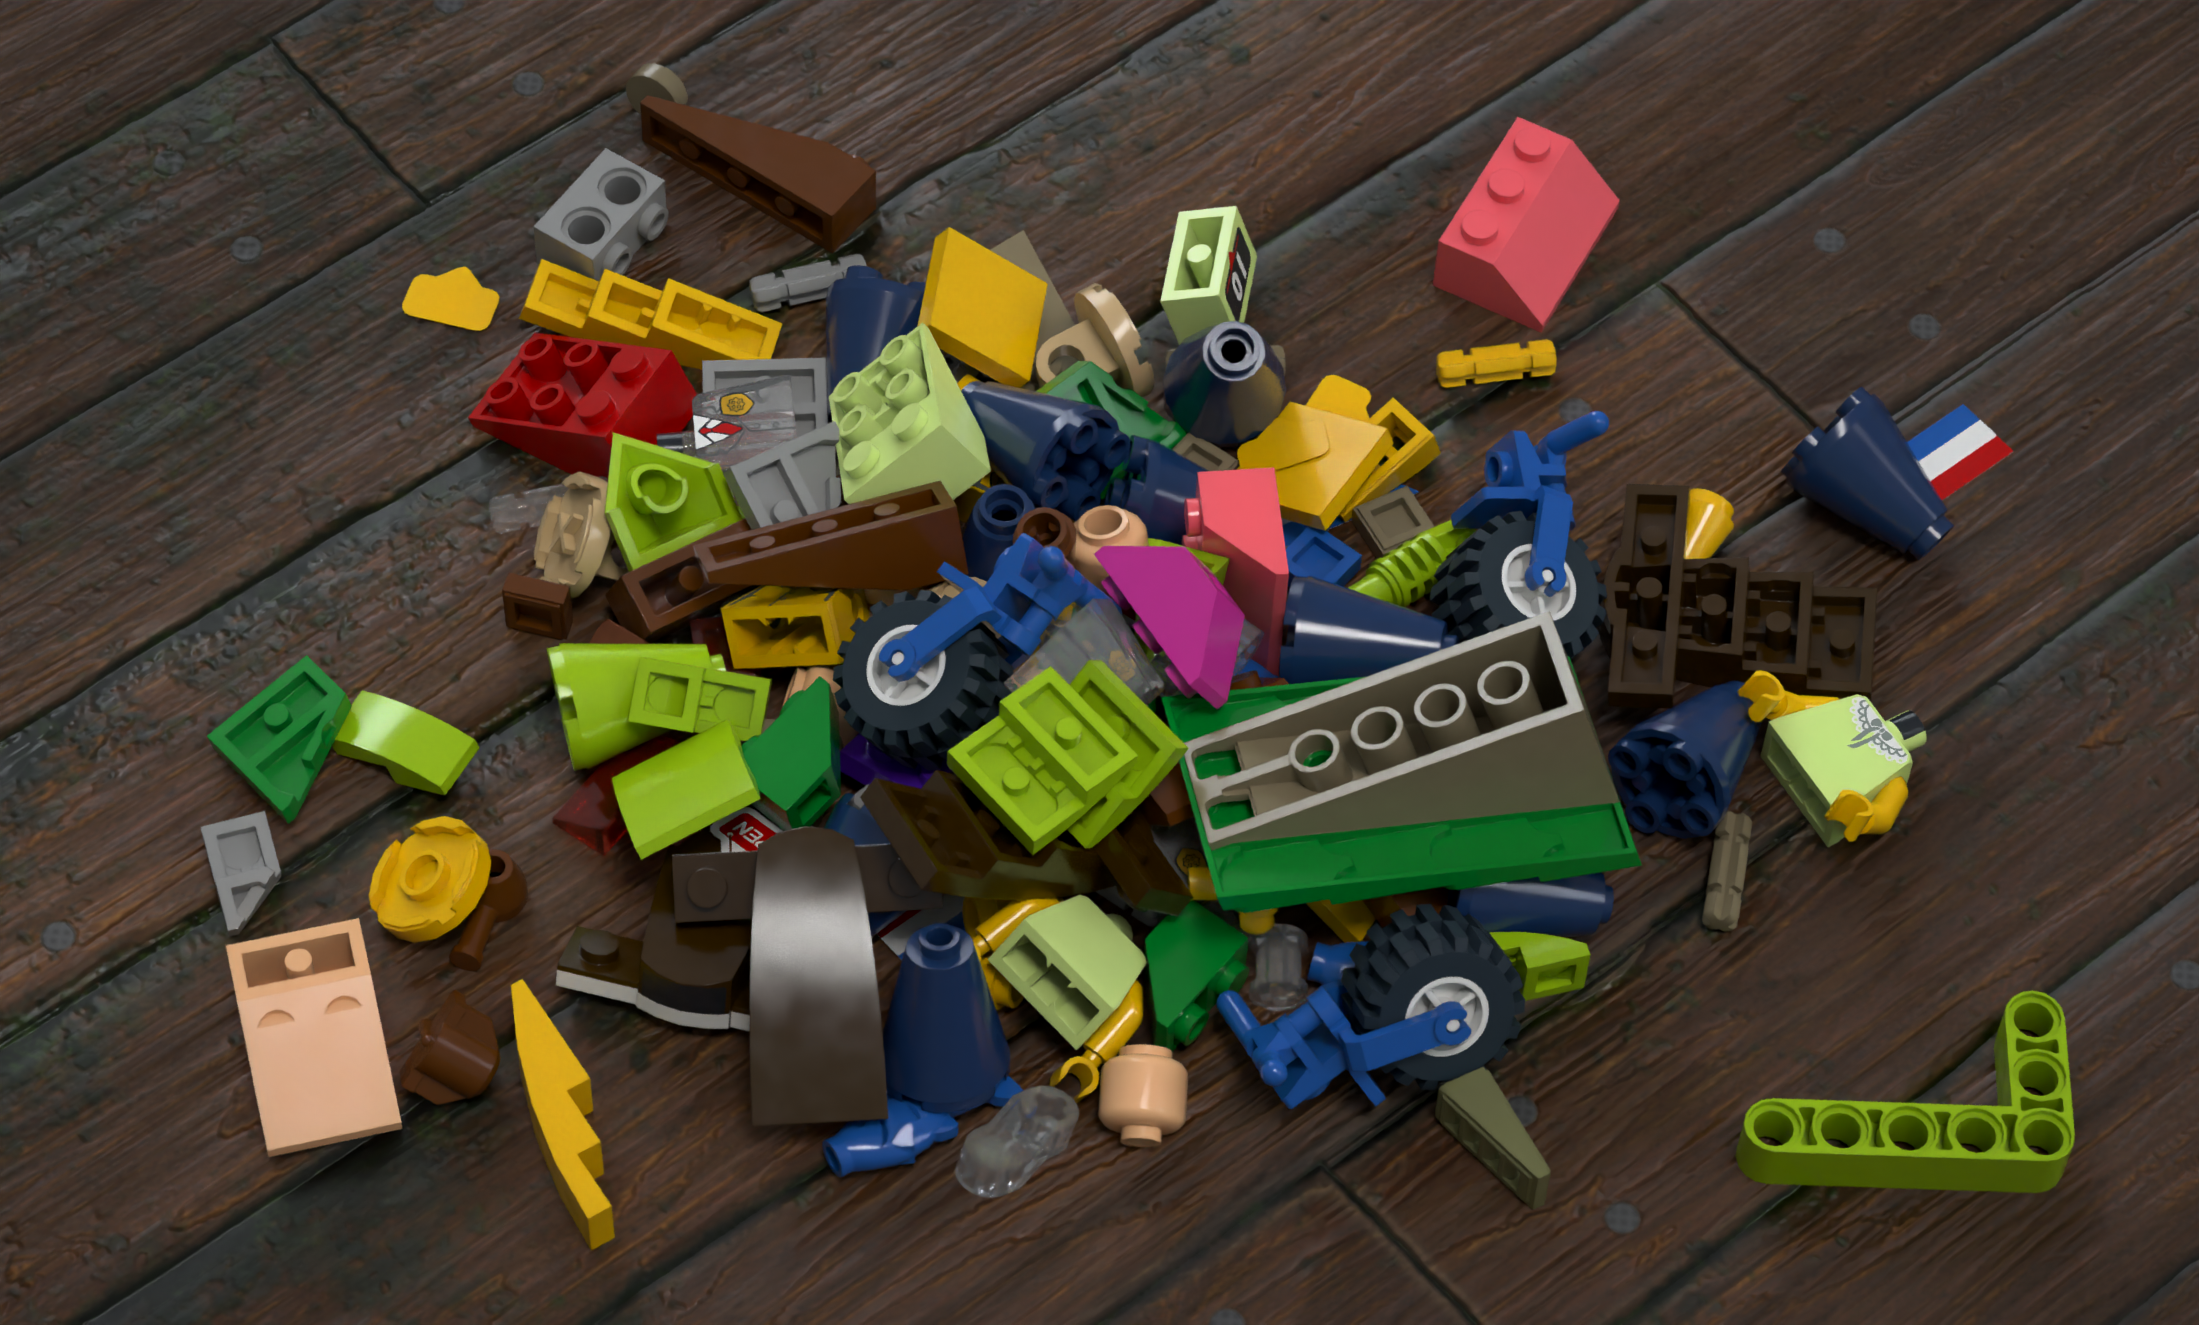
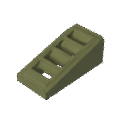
M1483 1066L1442 1085L1438 1090L1435 1116L1439 1122L1528 1207L1534 1210L1543 1206L1547 1196L1551 1170L1489 1070H1486Z

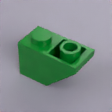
M820 676L805 691L800 690L794 693L782 707L779 717L761 735L749 738L742 745L744 759L757 781L760 800L751 805L783 831L804 826L810 827L841 796L839 712L830 684Z
M1191 900L1178 916L1167 914L1145 938L1144 954L1147 963L1143 968V978L1153 1045L1168 1048L1172 1052L1180 1043L1186 1046L1193 1043L1207 1024L1209 1019L1208 1012L1215 1006L1218 996L1227 990L1238 993L1249 975V968L1246 966L1249 938L1194 900Z

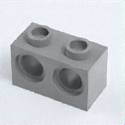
M605 148L533 226L537 265L540 264L541 259H544L597 281L600 280L604 269L624 275L633 255L647 240L652 241L656 239L667 223L669 212L666 208L665 180Z

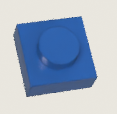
M1308 526L1286 548L1289 570L1288 586H1291L1295 576L1308 577L1310 575L1344 587L1360 570L1362 555L1329 532Z

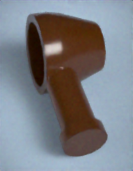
M489 849L491 859L489 874L501 873V875L488 879L487 887L476 907L471 911L458 944L453 946L449 955L450 961L455 966L466 971H477L480 969L484 960L482 953L494 923L504 922L518 915L525 907L528 899L527 881L522 869L507 853L501 850Z

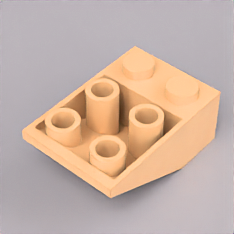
M359 918L226 945L268 1157L402 1129Z

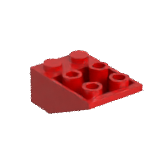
M535 332L521 346L517 356L498 380L487 389L485 396L469 415L468 419L473 427L571 475L583 472L600 477L608 482L613 432L657 445L656 434L681 432L693 417V414L696 413L693 410L699 409L702 402L672 350Z

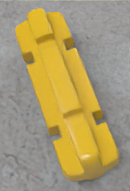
M1548 339L1527 341V348H1520L1519 343L1470 348V355H1463L1462 350L1441 352L1437 355L1436 374L1441 387L1450 388L1465 386L1466 379H1472L1473 384L1522 379L1523 372H1529L1530 378L1552 375L1555 373L1557 363L1553 342Z

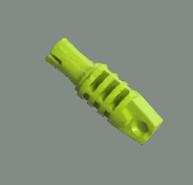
M1452 520L1420 532L1410 541H1406L1399 545L1397 549H1392L1386 553L1383 558L1379 557L1374 560L1366 570L1365 577L1348 588L1406 608L1411 602L1414 603L1422 598L1424 594L1431 592V588L1439 582L1434 577L1439 565L1447 560V555L1476 532V529H1454Z

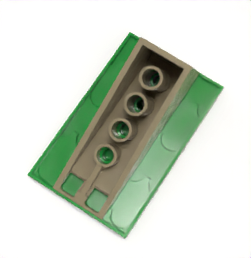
M1550 611L1367 677L1230 690L1227 702L1218 710L1199 693L1190 699L1185 695L1161 697L1170 730L1189 748L1179 760L1216 896L1223 911L1233 909L1237 912L1249 913L1328 899L1334 905L1437 887L1461 890L1539 877L1541 882L1642 866L1570 657L1565 652Z

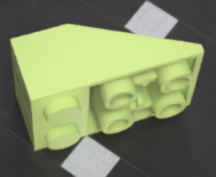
M921 323L909 334L900 335L891 340L877 359L859 373L853 372L845 376L837 384L833 393L829 395L832 422L835 421L839 428V442L836 444L843 496L848 504L936 481L942 482L952 500H954L991 472L985 437L930 329L924 323Z

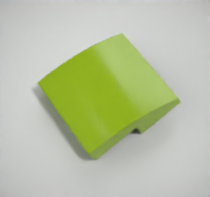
M1088 660L1069 685L1138 755L1137 763L1101 800L1067 829L1085 848H1093L1116 828L1157 787L1189 749L1102 660Z
M1052 666L1001 700L997 717L947 751V766L1032 855L1053 841L1088 812L1137 763L1138 755Z
M729 718L612 777L615 795L623 819L641 860L760 800L757 781L744 759L741 741Z

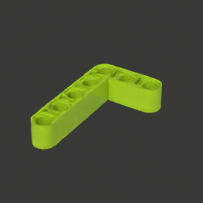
M2037 991L2021 992L2012 997L2006 1005L1994 1043L1998 1106L1764 1099L1752 1105L1745 1115L1736 1151L1738 1167L1745 1176L1755 1182L1765 1184L2019 1193L2046 1192L2055 1187L2062 1178L2075 1138L2066 1027L2062 1007L2054 998ZM2019 1029L2031 1030L2038 1034L2039 1037L2027 1036L2020 1032ZM2023 1087L2036 1088L2039 1091H2041L2044 1095H2033L2027 1092ZM1758 1137H1771L1778 1140L1782 1145H1767L1760 1141ZM1826 1139L1841 1140L1849 1148L1834 1147L1827 1143ZM1893 1142H1907L1914 1146L1916 1150L1908 1151L1901 1149ZM1960 1144H1973L1983 1152H1970ZM2028 1146L2041 1147L2048 1151L2050 1155L2037 1154L2030 1150Z

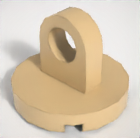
M1097 283L1076 292L1074 304L1079 324L1051 337L1040 347L1036 356V378L1039 386L1043 387L1056 377L1049 368L1052 361L1061 356H1072L1079 361L1093 362L1113 376L1114 382L1123 389H1131L1142 398L1151 394L1155 384L1151 363L1148 364V361L1139 365L1134 351L1142 347L1140 343L1141 338L1117 297L1106 288L1102 290V285Z
M583 472L567 477L562 482L565 487L569 488L564 496L554 495L553 499L549 501L538 529L534 550L536 568L544 570V577L542 576L540 580L570 586L571 599L578 597L590 585L594 576L617 581L622 575L629 572L627 566L623 568L617 566L611 555V546L615 537L605 515L608 482L600 477Z

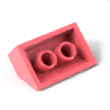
M1517 117L1438 241L1433 286L1542 333L1618 210L1620 200L1573 140Z
M1272 467L1197 472L1195 498H1185L1184 501L1187 535H1182V546L1230 558L1223 587L1245 615L1238 651L1262 665L1272 674L1279 676L1289 570L1275 469Z

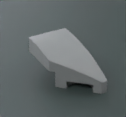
M265 811L201 827L207 857L229 937L238 935L281 878V871Z

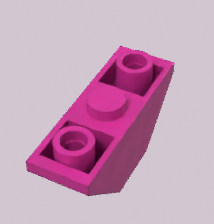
M1101 547L1094 555L1109 574L1101 581L1103 587L1124 611L1133 607L1140 617L1132 625L1133 628L1155 654L1158 655L1164 650L1172 663L1164 670L1177 688L1189 699L1198 692L1218 710L1228 700L1245 617L1244 613L1215 574L1186 547Z

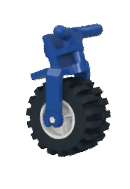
M1592 411L1549 432L1535 446L1532 445L1525 431L1511 430L1486 452L1484 476L1489 487L1479 490L1451 514L1454 529L1478 530L1447 555V560L1439 565L1434 575L1439 582L1431 588L1430 601L1439 605V608L1432 613V617L1447 622L1448 635L1458 636V644L1548 611L1552 615L1565 652L1570 657V660L1592 643L1599 634L1596 628L1604 622L1607 611L1599 605L1603 599L1607 598L1606 585L1597 582L1596 576L1602 572L1597 560L1589 561L1584 553L1589 547L1581 538L1574 541L1568 536L1569 531L1574 529L1576 525L1572 510L1573 501L1571 496L1566 494L1565 491L1567 487L1565 466L1567 451L1604 434L1608 430L1609 419L1605 413Z
M1022 533L1014 545L1007 548L999 556L994 567V573L984 587L944 561L937 573L960 592L956 597L951 598L944 595L940 598L933 591L920 590L917 598H914L908 591L894 594V604L890 606L881 600L870 607L873 616L866 622L858 618L850 627L856 633L852 641H842L837 654L844 659V663L834 667L833 681L842 687L834 693L837 705L846 712L844 718L849 725L889 758H894L903 766L915 769L920 764L926 770H941L943 759L947 760L948 750L999 715L1000 701L1012 693L1005 687V684L1015 680L1014 670L1031 657L1042 641L1040 637L1052 620H1057L1064 608L1074 602L1102 625L1107 627L1115 626L1116 623L1110 613V609L1112 607L1119 620H1121V607L1086 579L1078 570L1074 569L1059 548L1054 546L1044 548L1034 538L1026 533ZM982 621H987L990 625H992L994 630L1001 635V637L997 639L995 637L996 634L993 633L987 626H985L982 623Z
M1431 904L1416 905L1415 915L1407 916L1405 911L1401 909L1389 914L1392 923L1383 929L1376 923L1366 931L1371 940L1365 946L1356 943L1349 955L1355 963V967L1344 968L1341 979L1322 985L1306 997L1307 1002L1288 1016L1285 1013L1274 1022L1261 1026L1240 994L1232 990L1224 991L1218 996L1216 1002L1217 1009L1248 1055L1252 1058L1262 1081L1275 1089L1288 1109H1292L1302 1101L1312 1099L1321 1094L1327 1088L1330 1081L1345 1069L1349 1071L1375 1106L1386 1099L1368 1072L1378 1067L1385 1073L1391 1072L1397 1082L1409 1086L1415 1080L1421 1090H1435L1438 1081L1450 1082L1483 1067L1492 1057L1500 1062L1509 1051L1504 1045L1507 1038L1516 1039L1522 1026L1514 1016L1525 1012V998L1519 991L1523 987L1520 975L1488 930L1486 931L1482 924L1472 915L1467 914L1463 917L1457 908L1443 905L1439 914Z

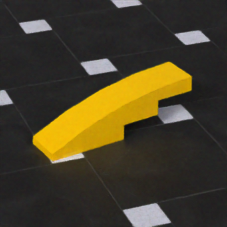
M541 259L519 317L521 320L569 337L672 350L681 366L701 370L702 361L771 359L783 324L669 278L661 291L608 269H604L600 280L597 281L544 259Z
M521 979L511 985L520 1074L535 1136L557 1191L592 1251L614 1239L615 1234L612 1206L594 1180L604 1174L601 1141L584 1117L593 1111L590 1077L524 980Z

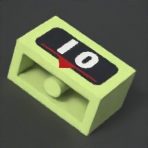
M1237 206L1182 211L1178 214L1160 301L1179 345L1185 338L1207 327L1222 322L1239 321L1244 323L1257 254Z

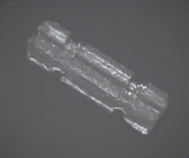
M599 476L601 479L608 482L606 477ZM563 484L523 491L524 498L515 499L514 493L493 497L489 500V513L495 532L501 534L521 530L520 523L525 522L529 523L530 528L540 526L549 501L553 499L554 495L563 497L569 488Z

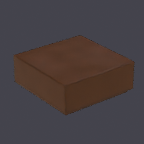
M509 572L502 589L506 626L567 640L573 624L570 586Z

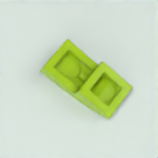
M639 657L628 721L691 733H701L729 718L739 739L747 741L749 738L763 733L772 679Z
M363 690L351 704L352 707L332 745L338 755L386 766L397 784L441 795L447 794L480 748L475 739L434 716L399 701Z
M1489 932L1519 973L1523 984L1519 991L1525 998V1001L1584 988L1591 956L1586 943L1540 933Z

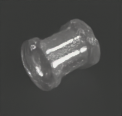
M1274 924L1273 928L1265 934H1250L1249 950L1256 957V979L1249 985V999L1253 1004L1264 1007L1267 1010L1284 1011L1297 1008L1300 1004L1307 1001L1308 984L1301 978V957L1307 952L1308 936L1303 930L1287 924Z

